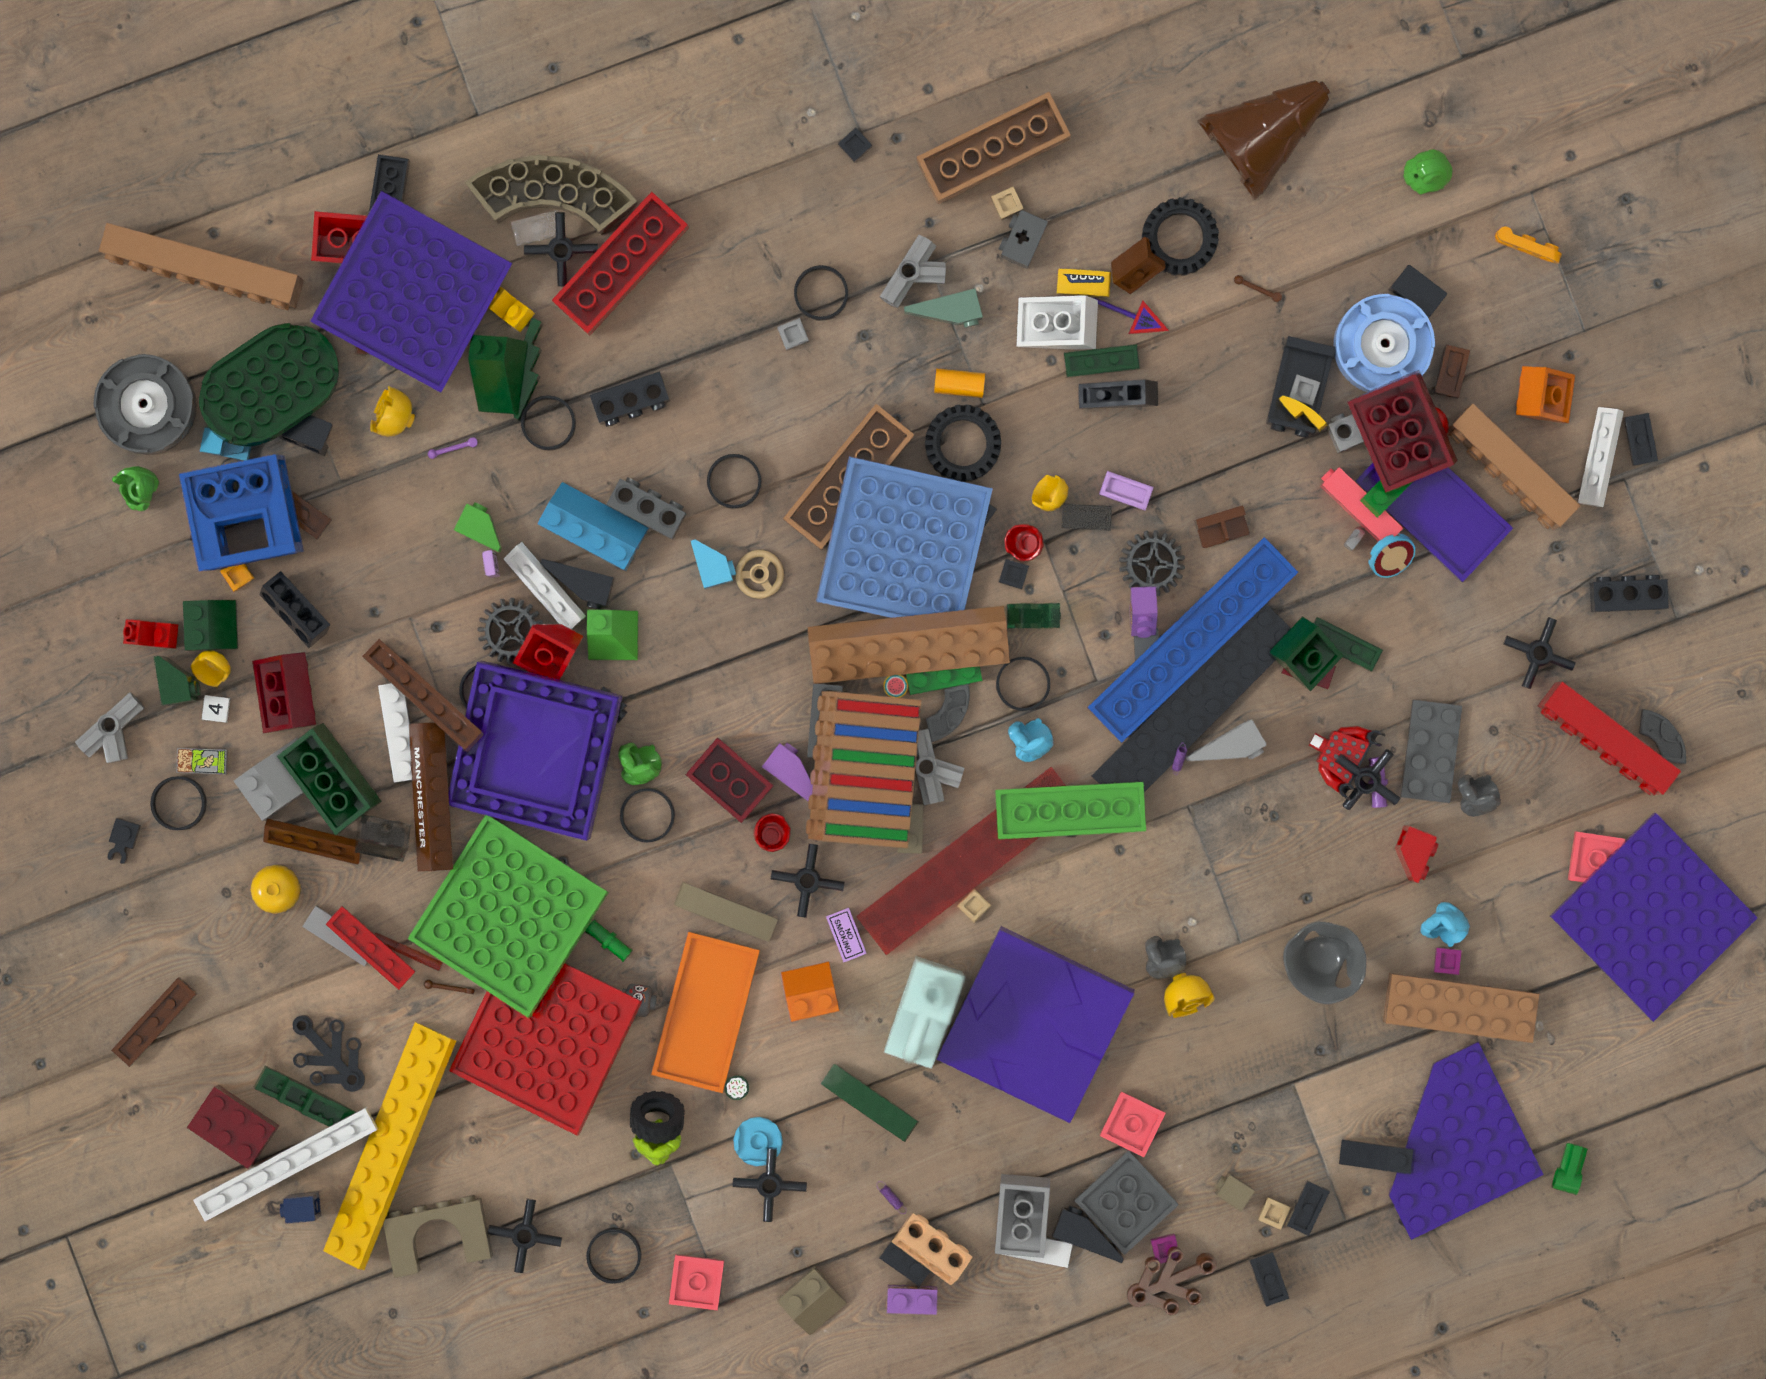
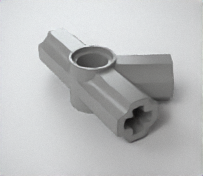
M918 235L883 290L880 298L889 305L898 308L913 283L945 284V262L928 261L937 246L926 237ZM911 266L915 271L914 276L910 278L905 277L902 274V267Z
M129 692L110 711L102 715L75 743L89 758L103 746L106 763L128 759L122 728L145 707L137 697ZM109 718H112L116 725L115 729L111 732H108L104 726L105 721Z
M929 729L918 732L915 770L923 805L945 801L941 783L958 788L964 768L935 759ZM929 760L932 762L933 770L931 773L923 774L920 772L919 764L921 761Z

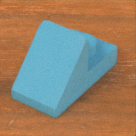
M204 428L200 452L243 461L249 460L251 446H238L228 443L217 437L209 428Z

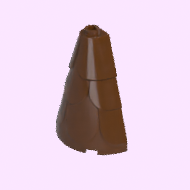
M1316 80L1273 91L1271 95L1248 100L1240 105L1206 114L1197 122L1210 140L1215 139L1241 175V183L1255 200L1264 193L1281 166L1286 163L1301 138L1307 135L1329 101L1328 94H1330V91L1324 82L1318 83Z

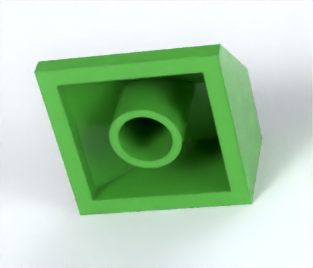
M587 610L588 660H638V611Z

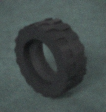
M664 1091L645 1092L643 1095L636 1097V1100L632 1102L630 1128H632L633 1134H636L639 1139H643L648 1143L658 1144L672 1141L683 1130L684 1105L680 1102L679 1098L674 1097L671 1093L668 1094ZM649 1112H663L669 1115V1120L655 1123L645 1119V1115Z

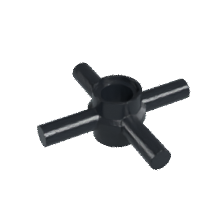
M555 212L556 237L549 242V245H524V255L549 254L551 259L557 262V286H565L567 284L566 262L572 258L573 254L595 253L598 250V243L573 244L565 235V212ZM557 244H565L568 252L564 255L557 254L554 250Z
M1548 617L1540 639L1530 644L1510 636L1505 637L1503 645L1526 653L1527 660L1530 662L1522 686L1531 689L1539 667L1545 666L1549 662L1573 671L1576 662L1553 653L1552 647L1549 644L1557 620ZM1537 646L1545 650V657L1542 660H1537L1534 657L1533 652Z
M1386 749L1373 766L1367 765L1362 768L1358 767L1344 755H1339L1335 762L1355 776V789L1357 790V793L1352 791L1348 796L1351 799L1350 801L1345 800L1342 804L1345 809L1351 810L1363 794H1370L1374 791L1394 806L1399 802L1401 798L1381 784L1380 772L1394 755L1390 750ZM1370 776L1374 783L1368 784L1363 781L1362 777Z
M809 843L805 868L800 869L796 874L772 870L771 880L795 883L796 888L801 892L797 912L798 917H807L810 894L814 893L818 888L837 891L844 890L845 882L821 878L815 870L818 845ZM807 873L813 875L815 879L814 885L809 888L804 887L800 881L801 876Z
M774 1147L767 1148L766 1172L762 1173L758 1179L733 1177V1187L757 1189L764 1197L763 1222H773L774 1197L778 1196L782 1190L807 1191V1182L783 1181L780 1175L775 1172L777 1148ZM767 1179H772L777 1187L774 1190H767L763 1186V1182Z
M526 1199L523 1221L516 1225L514 1229L489 1225L488 1228L489 1235L512 1238L513 1243L518 1247L514 1272L524 1273L527 1250L536 1243L561 1247L562 1237L538 1233L536 1227L532 1225L536 1204L535 1199ZM525 1229L531 1233L532 1238L529 1242H523L519 1239L518 1234L520 1230Z

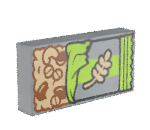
M177 748L176 773L227 774L228 750Z

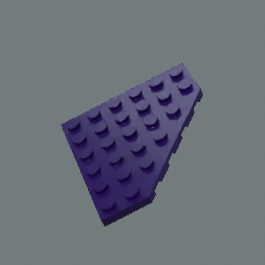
M1475 1042L1434 1062L1405 1148L1416 1149L1413 1174L1396 1173L1388 1194L1411 1240L1544 1175L1479 1042Z

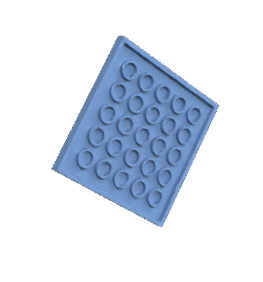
M849 456L816 601L890 618L965 610L993 489Z

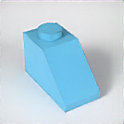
M691 540L704 589L733 581L732 575H736L732 560L727 561V557L697 540Z

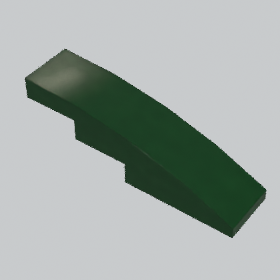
M532 318L524 341H527L518 414L514 415V418L518 421H521L522 413L528 405L540 379V376L532 371L542 351L534 346V343L543 323Z
M833 1064L821 1082V1085L904 1142H906L919 1122L836 1064Z
M266 1065L254 1085L256 1090L277 1099L278 1102L300 1111L301 1114L328 1127L356 1113V1111Z

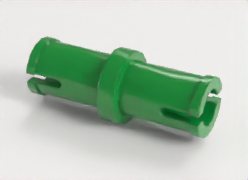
M595 919L585 931L601 943V947L604 950L608 949L622 962L633 951V949H630L616 937V933H610Z

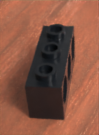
M660 371L590 395L600 425L605 424L606 427L620 423L619 418L628 416L629 419L643 415V410L652 408V411L667 407L666 403L670 401ZM652 386H657L661 389V394L656 399H651L647 395L648 389ZM629 394H634L638 398L637 404L633 407H628L624 404V399ZM605 402L614 404V411L609 415H604L601 412V406Z
M281 571L262 585L259 595L308 648L327 634L330 627L329 622Z
M1645 575L1646 580H1636V576H1621V581H1611V577H1596V582L1590 583L1591 612L1669 609L1668 579H1660V575ZM1652 585L1656 586L1659 590V596L1656 599H1652L1648 595V589ZM1627 586L1633 588L1635 592L1632 600H1627L1623 595V591ZM1602 587L1607 588L1610 592V598L1607 601H1603L1599 597V590Z

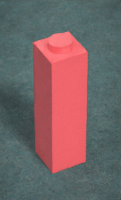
M1340 467L1335 471L1330 468L1321 478L1324 482L1320 487L1378 542L1392 534L1395 537L1403 529L1386 511L1377 518L1360 501L1367 493Z

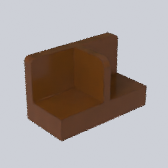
M1143 237L1111 262L1113 284L1132 294L1165 269V261L1151 253L1150 241L1147 237Z
M1243 505L1194 521L1203 548L1249 535Z

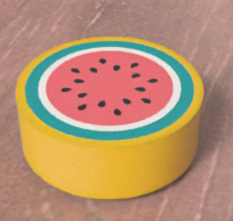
M902 675L888 676L884 681V691L889 697L900 698L908 690V682Z

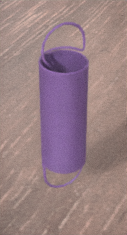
M1179 746L1172 765V769L1175 772L1182 769L1187 753L1185 747Z
M885 1184L880 1192L898 1210L903 1203Z

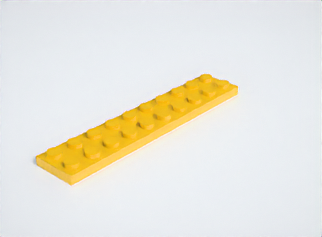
M414 1023L375 1120L378 1129L370 1133L323 1249L324 1252L359 1270H365L456 1040L425 1025Z

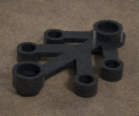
M301 1015L296 1017L293 1021V1030L299 1035H305L324 1056L298 1053L293 1058L294 1065L298 1068H303L306 1065L334 1066L340 1074H324L322 1071H315L310 1075V1082L315 1086H320L323 1083L341 1084L345 1090L350 1092L360 1090L365 1083V1075L358 1068L359 1050L362 1046L361 1040L357 1037L347 1040L346 1048L349 1051V1063L347 1066L341 1060L342 1032L345 1029V1024L342 1020L335 1019L329 1025V1029L332 1032V1046L330 1048L314 1031L313 1021L309 1016ZM300 1021L306 1023L307 1027L305 1030L298 1028ZM335 1022H339L341 1024L340 1031H335L333 1029V1024ZM351 1040L357 1041V1049L350 1048ZM298 1056L305 1058L303 1065L297 1063ZM315 1074L322 1076L320 1083L314 1081L313 1077ZM350 1075L356 1076L357 1082L355 1084L349 1083L348 1077Z

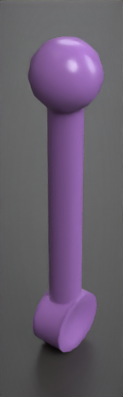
M472 437L464 443L439 450L431 449L428 451V457L434 459L437 455L470 446L473 448L477 446L478 441Z

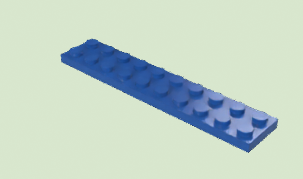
M1265 537L1262 538L1087 708L1122 743L1277 594L1298 571Z

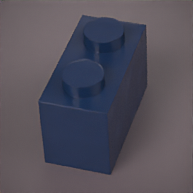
M319 1191L289 1194L285 1197L283 1203H280L281 1218H285V1224L316 1221L321 1217Z

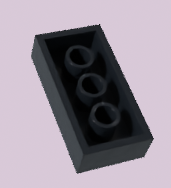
M378 154L369 212L381 191L401 202L404 201L410 164L409 159Z

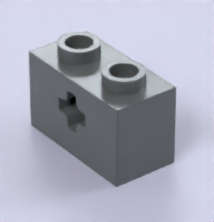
M1023 210L1020 211L1019 215L1014 214L1009 224V228H1012L1009 238L1003 237L998 249L1002 251L1001 258L1028 269L1048 221ZM1023 232L1026 234V239L1029 241H1024L1021 245L1018 243V238L1015 236H1020Z

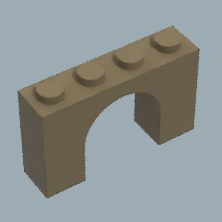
M475 1195L461 1197V1202L451 1204V1200L437 1202V1207L427 1209L426 1205L412 1207V1212L403 1214L402 1210L388 1212V1217L385 1218L383 1226L394 1278L416 1274L421 1271L416 1249V1235L422 1224L434 1219L446 1220L458 1229L462 1238L467 1263L492 1258L493 1253L482 1198L475 1199Z

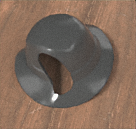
M1322 921L1308 924L1290 939L1284 948L1283 960L1289 980L1301 994L1317 1003L1334 1004L1354 995L1363 984L1366 974V953L1355 933L1344 926ZM1311 931H1316L1319 935L1318 937L1305 940ZM1346 959L1347 976L1351 980V985L1345 988H1338L1336 985L1337 977Z

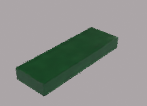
M1137 344L1064 353L1066 378L1140 369Z
M1316 617L1314 624L1325 633L1344 655L1342 658L1370 672L1373 671L1383 649Z

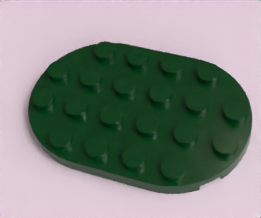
M284 323L269 327L217 361L204 376L199 396V407L208 428L220 439L238 446H257L274 440L321 408L334 393L339 379V364L334 348L324 335L306 325L304 327Z

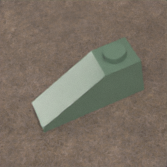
M976 289L904 307V312L907 315L954 325L964 324L965 328L978 325V320L983 318Z

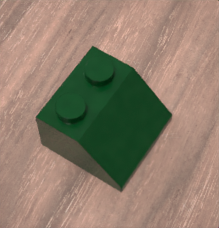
M236 600L183 601L184 644L186 651L238 649Z
M1303 616L1269 652L1290 675L1310 692L1344 656L1316 624Z
M154 656L161 705L172 706L199 701L198 696L201 695L199 681H195L193 675L169 658Z

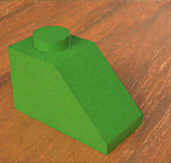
M474 502L473 506L466 504L454 530L500 553L502 547L492 517L486 513L488 508Z

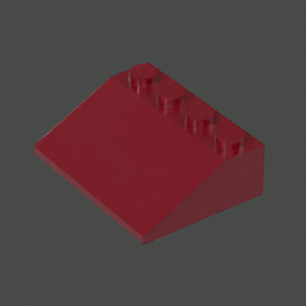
M1420 370L1397 378L1347 401L1385 492L1453 466L1457 462V457Z

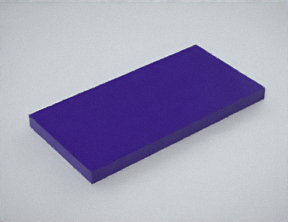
M1373 462L1355 481L1366 493L1380 480ZM1449 467L1413 481L1385 510L1461 582L1478 567L1513 529Z

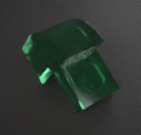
M1060 603L1007 604V629L1060 628Z

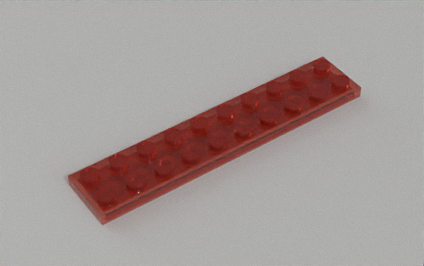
M1050 767L1024 788L1066 785L1054 769ZM995 809L856 917L885 955H887L1040 837L998 839L997 813Z

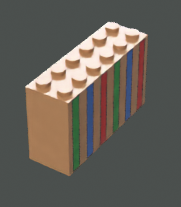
M822 691L817 702L820 715L819 721L815 725V734L818 736L817 745L813 749L815 769L812 770L810 778L813 790L808 800V807L811 809L810 819L806 823L808 839L908 848L921 700Z

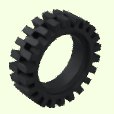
M1183 197L1168 199V201L1162 202L1154 208L1144 223L1142 238L1147 237L1150 241L1151 253L1165 261V269L1162 270L1164 273L1168 272L1174 276L1193 274L1206 266L1216 251L1219 241L1217 222L1212 217L1209 209L1206 210L1203 204H1198L1193 199L1187 200ZM1181 214L1192 217L1201 227L1203 233L1202 246L1195 255L1189 258H1172L1165 254L1159 246L1157 237L1159 226L1166 218L1172 215Z
M967 404L948 407L936 415L927 429L925 449L928 460L933 468L944 477L962 482L976 480L986 475L998 460L1001 451L1000 430L990 415L982 411L981 408ZM965 420L976 424L982 429L986 438V449L983 456L976 463L969 466H959L949 462L941 451L940 438L943 431L950 424L957 421Z

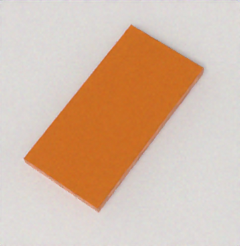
M688 932L651 1075L723 1093L760 950Z

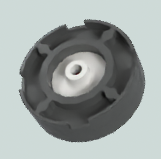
M138 354L120 359L112 364L100 378L95 389L93 401L98 425L105 436L125 450L145 455L162 453L179 444L189 433L195 420L197 408L194 388L185 373L173 363L150 354ZM147 401V406L143 408V403Z

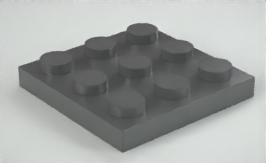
M1129 1150L1074 1199L1124 1255L1179 1205Z

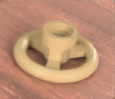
M754 550L745 554L739 560L735 570V579L740 590L747 596L756 599L768 598L780 589L784 580V569L781 561L773 553L765 550ZM756 557L764 558L761 564L752 566L750 571H743L744 566L751 559ZM770 562L774 564L777 571L776 581L773 586L768 581L769 570L767 567ZM759 569L764 571V576L761 579L755 577V572ZM751 578L753 582L762 584L765 591L750 589L743 579Z

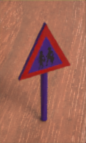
M1093 298L1098 300L1099 305L1134 319L1128 334L1169 331L1143 300L1137 314H1134L1100 299Z

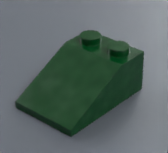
M472 336L468 361L479 412L518 414L527 341L501 336Z

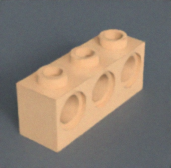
M914 1213L907 1218L891 1241L949 1285L958 1280L973 1258L968 1254L969 1251L964 1246L953 1243L945 1232L934 1229L929 1225L926 1218ZM909 1228H914L918 1232V1238L910 1235ZM930 1242L936 1244L938 1252L930 1250ZM949 1257L957 1260L958 1267H953L949 1263Z

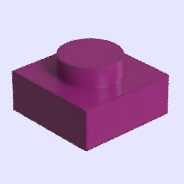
M1436 947L1433 972L1459 975L1462 950Z
M1174 1233L1150 1239L1154 1257L1159 1260L1160 1264L1166 1262L1168 1258L1167 1252L1171 1247H1178ZM1179 1252L1172 1253L1171 1257L1177 1258Z

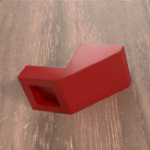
M126 619L123 629V644L176 649L179 624Z

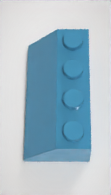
M563 482L554 493L537 523L539 526L624 571H627L649 529Z

